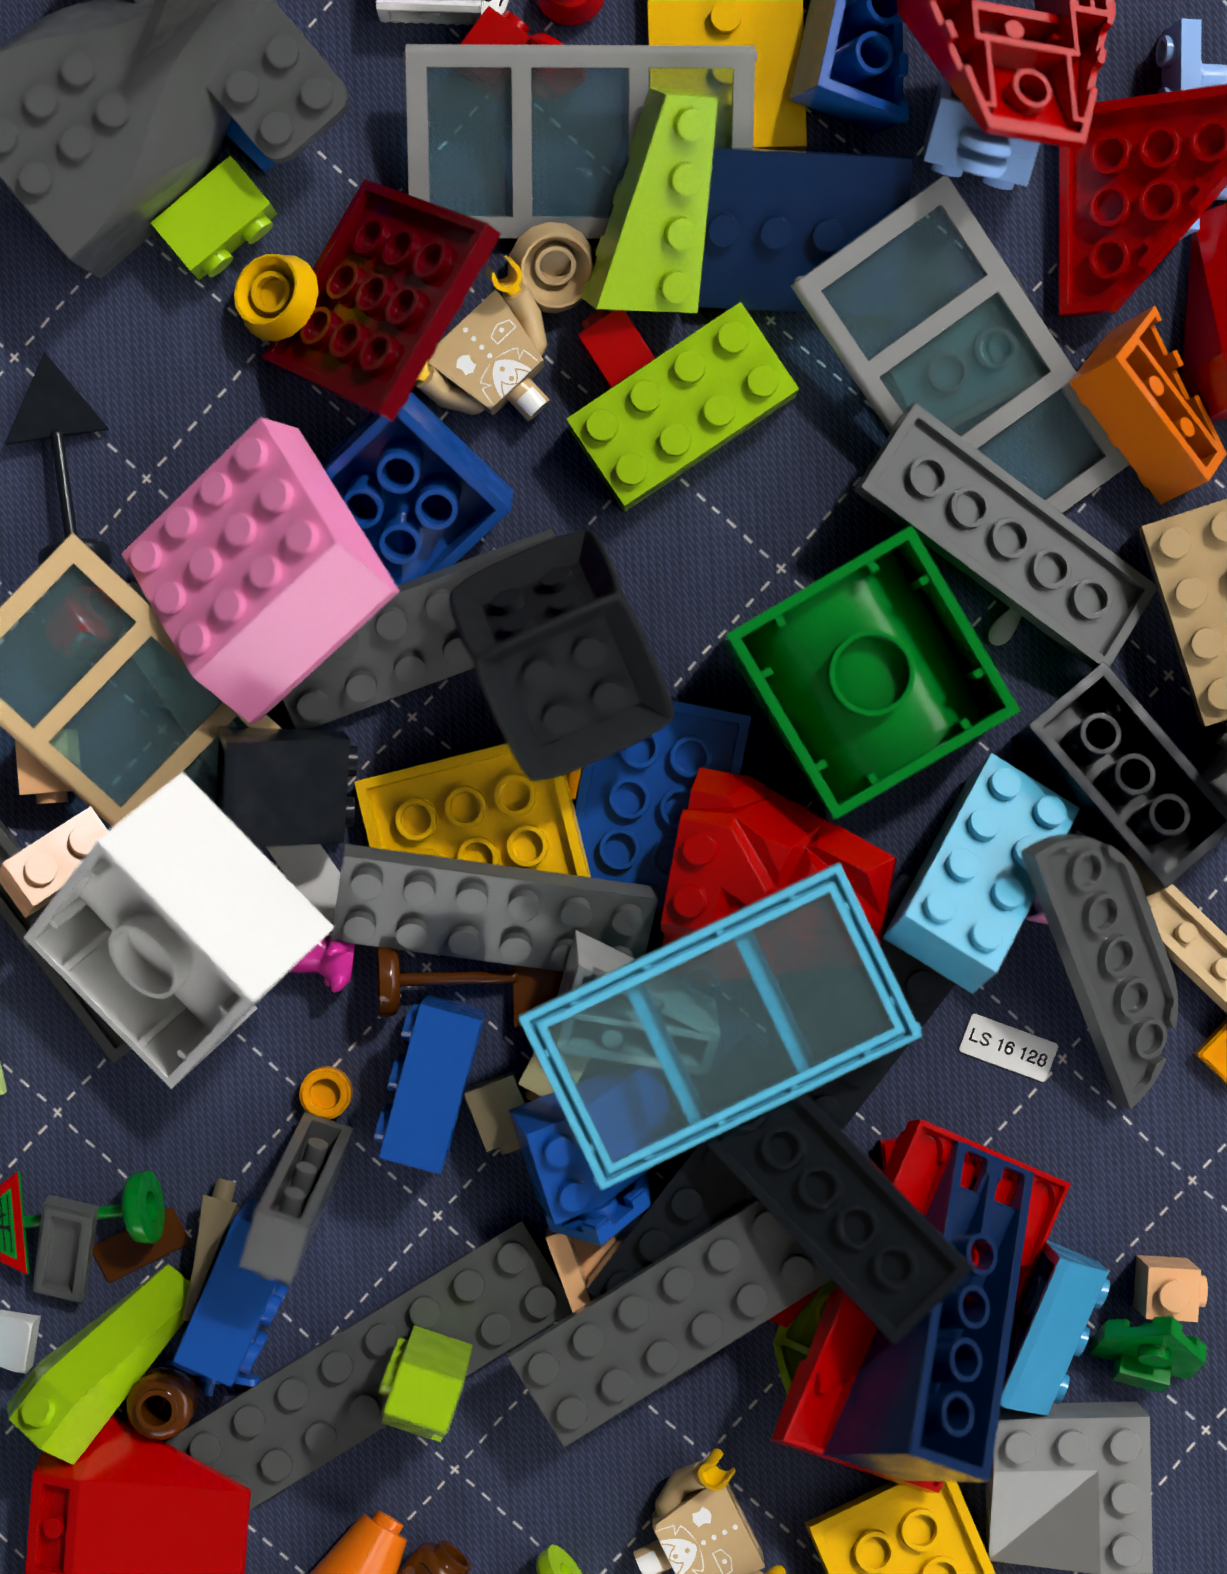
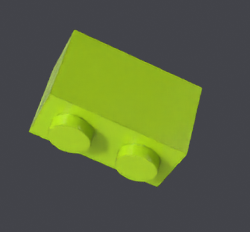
M230 155L150 223L188 269L200 280L206 274L209 277H214L226 269L234 258L231 253L247 241L249 244H253L264 237L273 227L271 220L278 214L267 198Z

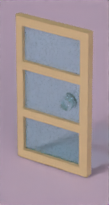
M73 532L0 606V726L89 807L91 806L112 828L182 772L215 804L219 726L282 729L267 714L256 724L249 723L194 679L152 606Z

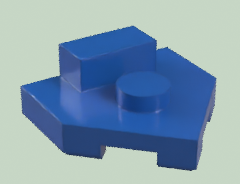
M648 1173L643 1174L603 1206L557 1225H554L545 1211L550 1231L602 1246L651 1206Z

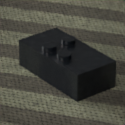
M1102 662L1084 675L1010 738L1058 795L1080 808L1076 817L1095 840L1114 847L1127 858L1139 876L1146 897L1168 888L1227 836V805L1105 662Z

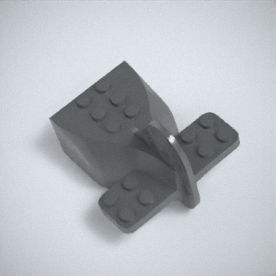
M96 0L79 3L44 16L0 45V177L69 260L102 279L157 231L150 223L211 172L232 117L268 159L276 163H286L296 158L344 116L349 108L350 96L343 82L274 0Z

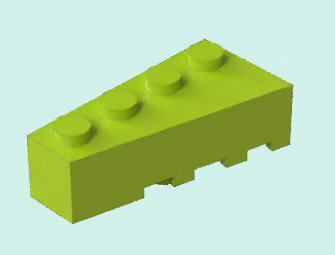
M649 88L627 154L630 158L621 184L618 183L612 200L614 207L605 235L601 234L595 253L597 259L590 281L586 280L581 296L583 300L595 309L698 313L718 97L695 90Z

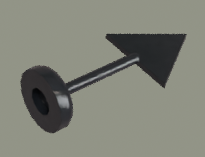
M44 352L5 441V445L51 439L66 539L72 532L77 537L78 533L64 437L107 431L109 429ZM79 538L107 565L111 564V550L105 542L92 538ZM63 541L49 544L40 550L38 554V567ZM73 563L63 575L81 574L83 572Z

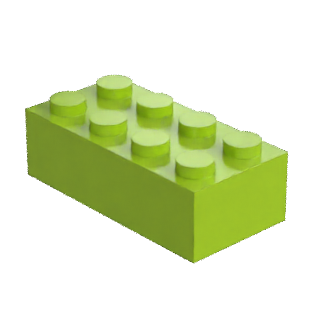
M739 302L566 419L568 429L623 511L626 512L793 400L799 388L742 302Z

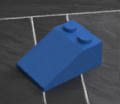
M625 1063L575 1083L612 1160L677 1129L659 1068ZM554 1092L508 1110L537 1200L554 1225L603 1206L652 1168L650 1167L607 1189L601 1190L600 1186L594 1182V1173Z

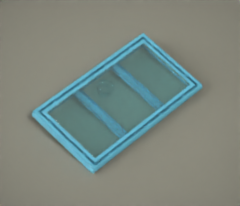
M839 862L518 1016L594 1173V1182L600 1186L601 1190L607 1189L922 1037L921 1025L915 1021Z

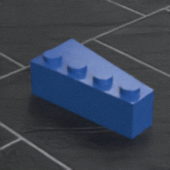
M811 0L789 100L876 133L883 132L908 121L909 101L903 100V77L908 75V53L903 52L904 21L898 14L897 0Z

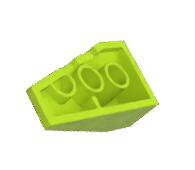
M167 1264L42 1359L6 1404L8 1419L39 1449L74 1465L127 1397L132 1386L144 1375L185 1320L182 1314L190 1281L170 1264Z

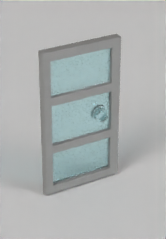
M406 44L403 52L406 66L409 195L484 221L501 233L499 238H519L531 227L546 222L568 224L582 232L586 239H600L601 234L605 235L614 207L612 200L618 183L621 184L630 158L627 154L649 88L695 90L718 97L714 147L753 148L755 62L758 59L755 46Z
M942 175L807 274L795 278L794 283L790 285L889 433H891L906 408L913 403H917L1061 513L1130 465L1120 450L1110 442L1107 433L1090 410L1079 401L1076 392L1069 384L1077 372L947 175Z

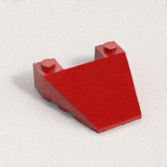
M897 0L899 16L984 133L1081 149L1086 144L1098 89L1095 88L1099 69L1104 65L1107 49L1104 48L1108 30L1113 26L1116 15L1115 0H1034L1035 10L980 0Z

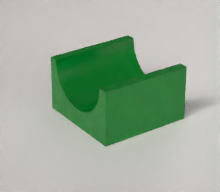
M912 525L727 633L721 640L824 817L833 820L838 819L1021 711Z

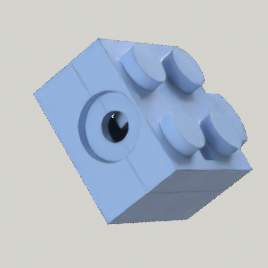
M941 78L924 137V161L933 163L931 169L943 175L962 177L963 171L984 176L983 183L995 188L1013 190L1014 184L1027 187L1040 142L984 133L948 82Z

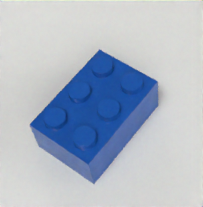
M429 994L420 1005L413 1004L412 1008L408 1010L401 1039L410 1043L407 1054H399L398 1060L395 1059L387 1087L388 1091L396 1092L393 1105L386 1104L384 1111H381L373 1139L375 1142L382 1143L379 1158L441 1174L448 1158L487 1010Z
M253 1198L247 1201L234 1218L173 1359V1362L230 1387H232L240 1372L249 1376L254 1364L257 1363L269 1334L260 1331L262 1325L271 1326L289 1290L288 1286L281 1284L282 1280L266 1279L259 1276L253 1270L239 1266L255 1211L260 1201Z

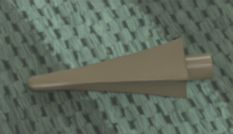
M217 1178L212 1197L202 1194L194 1264L182 1314L183 1319L187 1322L192 1318L214 1262L240 1209L237 1207L238 1203L232 1202L237 1184L229 1180Z

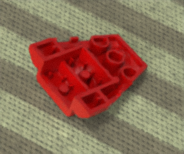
M699 768L691 789L688 809L683 810L679 821L661 919V931L665 934L663 946L837 862L841 864L880 946L897 857L847 829L834 825L809 811L810 809L804 805L791 801L766 787V784L753 777ZM829 893L752 929L773 975L862 964ZM734 939L663 972L712 983L752 977Z

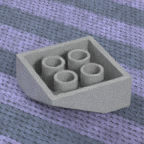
M1137 1401L1053 1403L1048 1416L1007 1409L1000 1406L990 1481L985 1482L986 1545L990 1561L1091 1574H1153L1150 1416Z

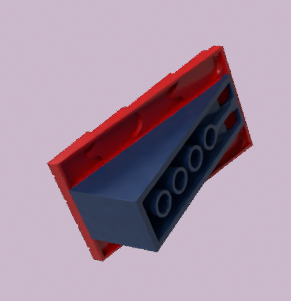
M925 1120L908 1121L906 1129L897 1137L884 1174L975 1269L898 1345H894L838 1285L837 1289L833 1290L828 1297L806 1360H800L771 1441L905 1486H910L926 1493H940L944 1481H990L1012 1322L1071 1183Z

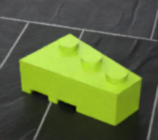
M415 1325L409 1340L399 1337L379 1392L389 1396L381 1423L441 1442L447 1434L464 1383L473 1345Z

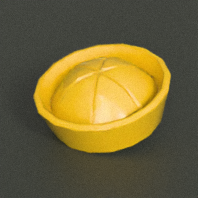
M265 254L251 261L238 277L234 291L235 307L250 333L261 340L280 341L298 332L306 325L315 310L319 292L317 277L309 263L297 256Z

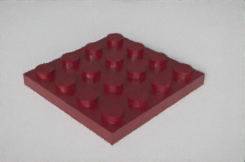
M364 179L312 269L317 277L319 291L315 310L306 325L293 336L280 341H271L261 358L282 371L393 422L401 407L407 402L410 391L425 365L434 355L437 345L454 315L460 310L464 298L478 273L489 260L491 251L501 233L484 221Z

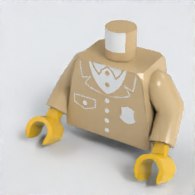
M504 256L510 265V272L506 278L497 279L489 267H487L485 272L488 280L498 290L503 292L502 296L495 289L438 343L434 355L427 362L414 385L442 408L469 415H476L485 410L493 416L505 404L510 402L527 421H530L550 402V399L532 381L545 367L542 355L545 353L548 344L541 310L525 283L521 282V268L511 257Z
M714 1449L705 1461L695 1462L677 1469L671 1474L655 1501V1511L652 1513V1526L658 1539L634 1551L636 1562L642 1574H661L673 1568L675 1574H764L759 1571L765 1568L763 1552L728 1483L736 1470L731 1468L728 1471H724L720 1465L716 1466L724 1454L722 1450ZM776 1565L765 1574H786L783 1566Z

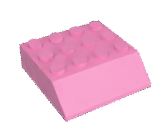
M261 417L121 553L192 677L246 721L254 724L262 719L400 592L299 428Z

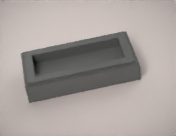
M48 1195L42 1209L32 1292L78 1303L84 1301L88 1292L99 1206Z

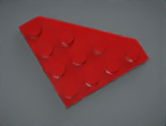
M1227 84L1095 102L1086 144L1081 149L1059 146L1060 316L1071 318L1116 313L1226 188Z

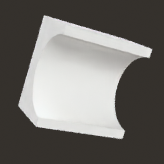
M182 772L95 842L24 936V939L172 1089L257 1010L255 1004L319 944L334 927Z

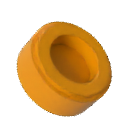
M323 1066L314 1069L305 1077L300 1086L299 1096L301 1104L307 1113L325 1119H333L341 1115L349 1106L353 1095V1088L350 1079L343 1071L332 1066Z

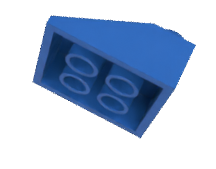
M411 391L407 402L401 407L393 422L371 412L320 462L396 586L454 565L511 511L514 490Z

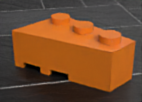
M1154 305L1108 331L1070 380L1069 384L1076 392L1079 401L1090 410L1105 430L1110 442L1120 450L1135 470L1140 482L1151 491L1161 505L1209 482L1227 453L1199 395L1190 398L1176 370L1184 364L1177 350L1168 353L1155 327V324L1160 322L1162 318Z

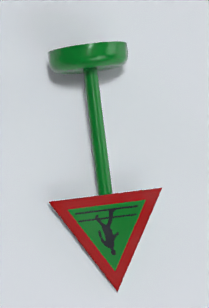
M149 1170L138 1171L130 1175L124 1184L121 1198L122 1204L99 1206L97 1220L123 1217L126 1230L134 1241L140 1244L156 1243L160 1240L164 1229L165 1208L163 1194L159 1181L153 1172ZM17 1171L0 1185V1262L28 1275L30 1272L26 1229L40 1227L42 1214L24 1216L21 1171Z

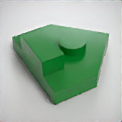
M1173 1316L1153 1318V1323H1144L1137 1327H1130V1321L1127 1319H1114L1106 1321L1092 1336L1089 1355L1114 1361L1112 1381L1162 1393L1170 1386L1171 1376L1189 1380L1205 1365L1207 1346L1196 1336L1186 1337L1183 1335V1326Z

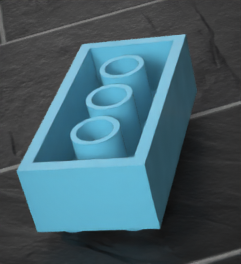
M991 753L968 777L882 938L973 994L998 972L1037 895L1020 851L1041 839L1067 834L1080 808Z

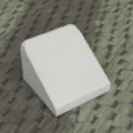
M0 1310V1367L24 1374L33 1367L41 1316Z

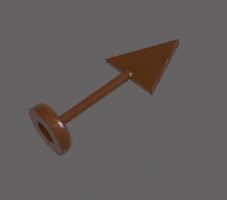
M377 947L379 1017H391L397 1014L400 1007V987L512 983L513 1027L516 1028L521 1025L518 1018L520 1014L557 997L564 972L512 965V970L400 974L398 950Z

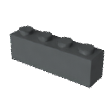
M304 1112L255 1211L239 1266L253 1270L259 1276L266 1279H280L289 1283L293 1282L338 1180L352 1135V1127Z

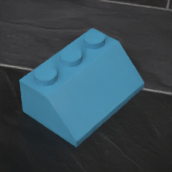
M1047 1240L1012 1322L1000 1406L1007 1409L1048 1416L1053 1403L1060 1404L1069 1386L1070 1376L1066 1372L1073 1355L1079 1357L1083 1353L1090 1335V1328L1086 1327L1093 1308L1100 1309L1110 1289V1280L1106 1279L1109 1271L1100 1262Z

